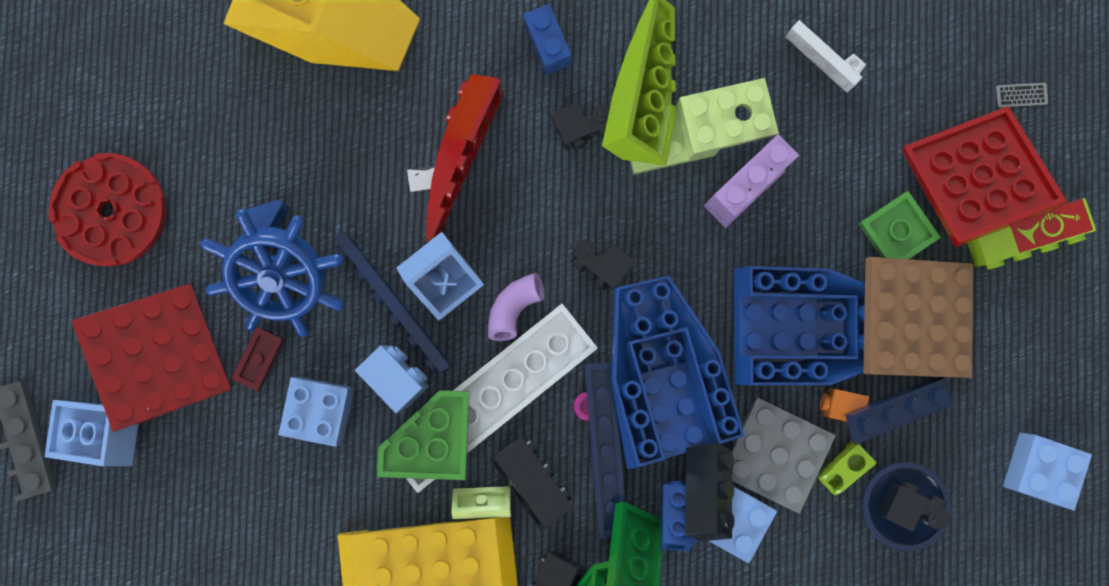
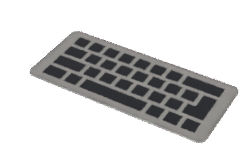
M1046 83L998 85L996 87L998 107L1048 104Z

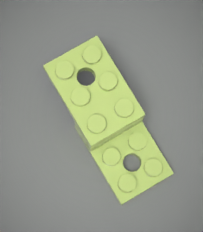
M765 78L680 97L676 105V118L667 164L656 165L630 161L633 175L713 157L723 148L777 136L779 132ZM737 107L747 108L750 112V118L746 121L739 120L735 115V109Z

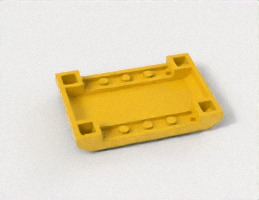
M511 517L477 518L338 534L343 586H518Z

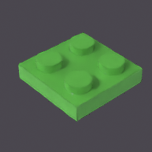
M909 191L904 192L858 223L881 258L910 259L941 238Z

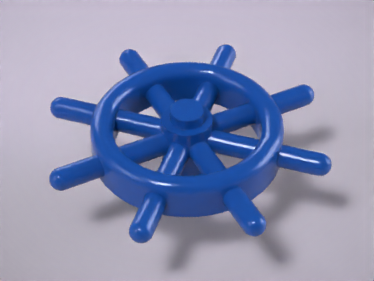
M239 209L236 212V217L244 233L233 242L230 248L210 239H203L201 241L202 249L223 258V282L208 285L206 287L207 295L215 296L229 292L231 297L243 309L250 312L245 324L248 331H254L261 318L275 321L290 320L297 334L300 337H306L309 331L302 316L310 311L316 302L336 311H341L344 308L342 300L323 292L325 284L324 269L341 265L343 257L340 254H333L320 258L310 244L298 236L304 223L303 218L299 215L292 217L286 231L273 227L256 228L249 213L245 209ZM266 246L278 248L276 255L270 256ZM249 248H253L260 262L241 253ZM294 258H296L300 262L291 265V262ZM239 266L256 274L242 277ZM307 273L309 285L292 277ZM259 285L261 290L257 295L249 287ZM288 289L304 296L293 301ZM276 292L280 302L269 300L272 293Z

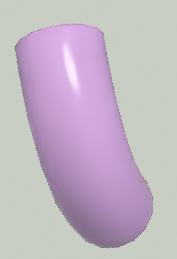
M537 273L527 275L510 283L498 295L489 314V339L507 341L515 338L517 335V318L521 311L530 304L544 300L543 283Z

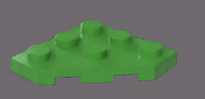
M440 390L420 410L378 447L377 477L466 480L470 391Z

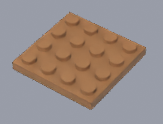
M880 257L865 258L863 374L972 378L973 264Z

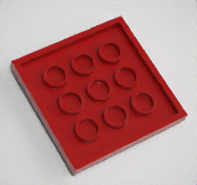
M1009 106L905 145L902 149L904 157L955 247L1061 207L1067 202Z
M191 283L72 320L74 330L113 433L231 390Z

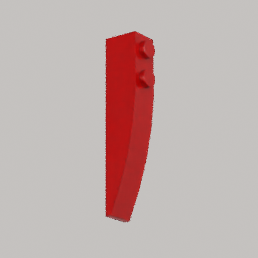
M471 74L468 82L464 80L459 88L458 96L460 99L457 106H452L448 112L446 122L449 123L438 151L431 180L427 209L426 242H430L441 233L504 96L500 79Z

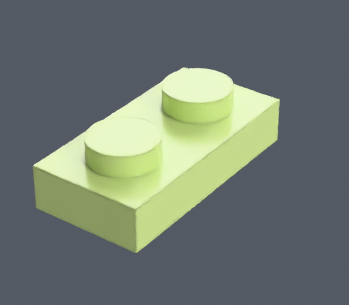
M509 486L453 489V519L511 517V489Z

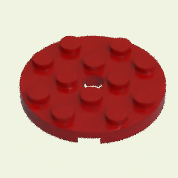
M94 154L95 156L72 164L57 180L49 201V221L53 223L58 243L74 258L88 264L104 267L128 264L143 256L158 240L166 219L165 195L157 178L141 163L120 154ZM111 202L115 214L105 218L102 214V208L105 204Z

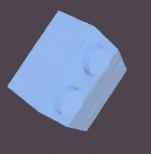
M53 400L44 457L98 466H132L139 424L113 433L102 404Z

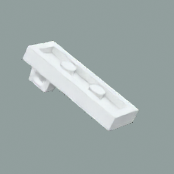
M800 20L786 35V38L845 92H849L863 78L860 73L866 64L860 58L852 54L844 61Z

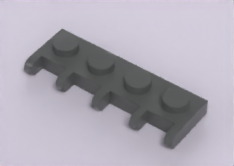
M26 380L0 387V421H2L7 442L0 444V450L10 449L15 469L8 471L7 475L8 477L17 475L22 491L21 494L14 496L15 502L56 490L57 487L49 459L44 457L46 448Z

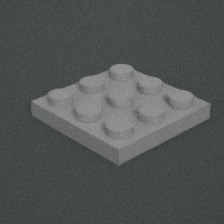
M755 397L742 425L745 437L736 439L731 449L734 458L732 481L800 514L836 435Z

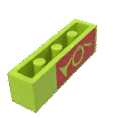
M1083 198L968 242L967 245L975 267L986 265L987 270L1005 265L1004 259L1013 257L1015 262L1032 257L1031 251L1039 248L1041 253L1058 249V242L1067 240L1069 245L1086 240L1085 234L1097 230L1087 201Z

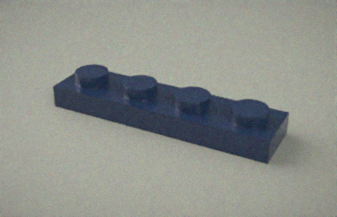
M937 377L846 413L845 416L852 442L862 443L952 406L953 401L947 378Z

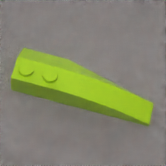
M649 0L629 44L613 93L602 147L622 160L665 165L668 161L676 118V106L672 105V93L676 91V81L671 79V67L675 66V55L671 49V42L675 41V7L666 0Z

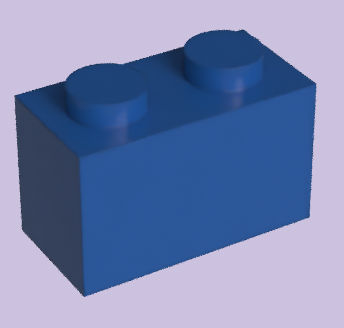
M550 3L523 14L524 26L545 75L570 66L572 55Z

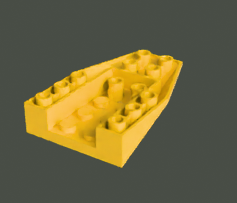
M232 0L223 24L310 63L399 72L421 19L400 0Z

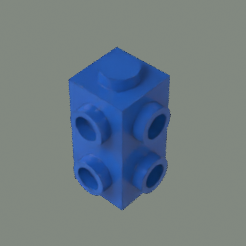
M670 481L668 484H663L660 491V550L689 551L693 543H697L696 539L685 535L686 486L681 481Z

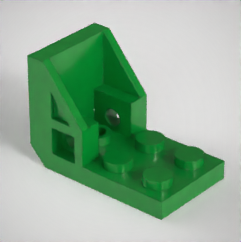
M626 502L616 503L609 561L592 565L577 586H660L663 550H660V518Z

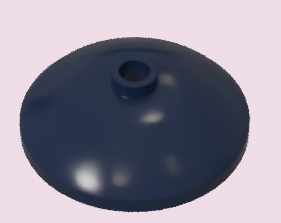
M896 462L879 469L867 482L861 501L862 515L869 531L881 543L900 551H916L926 548L937 541L947 526L943 529H934L924 524L921 518H919L912 532L876 514L890 482L901 485L905 481L920 488L918 494L928 498L932 494L947 501L946 509L949 512V516L951 515L950 495L941 478L929 468L913 462Z

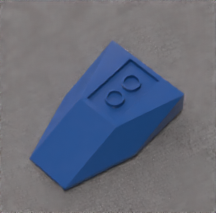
M747 266L734 269L735 385H832L863 373L865 283L826 268Z
M668 275L615 288L611 381L627 469L638 468L686 453V447L711 443L721 444L745 437L720 351L671 277Z

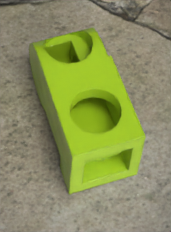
M852 440L844 446L845 449L831 463L826 465L817 476L833 495L843 492L877 463L858 443L852 442Z

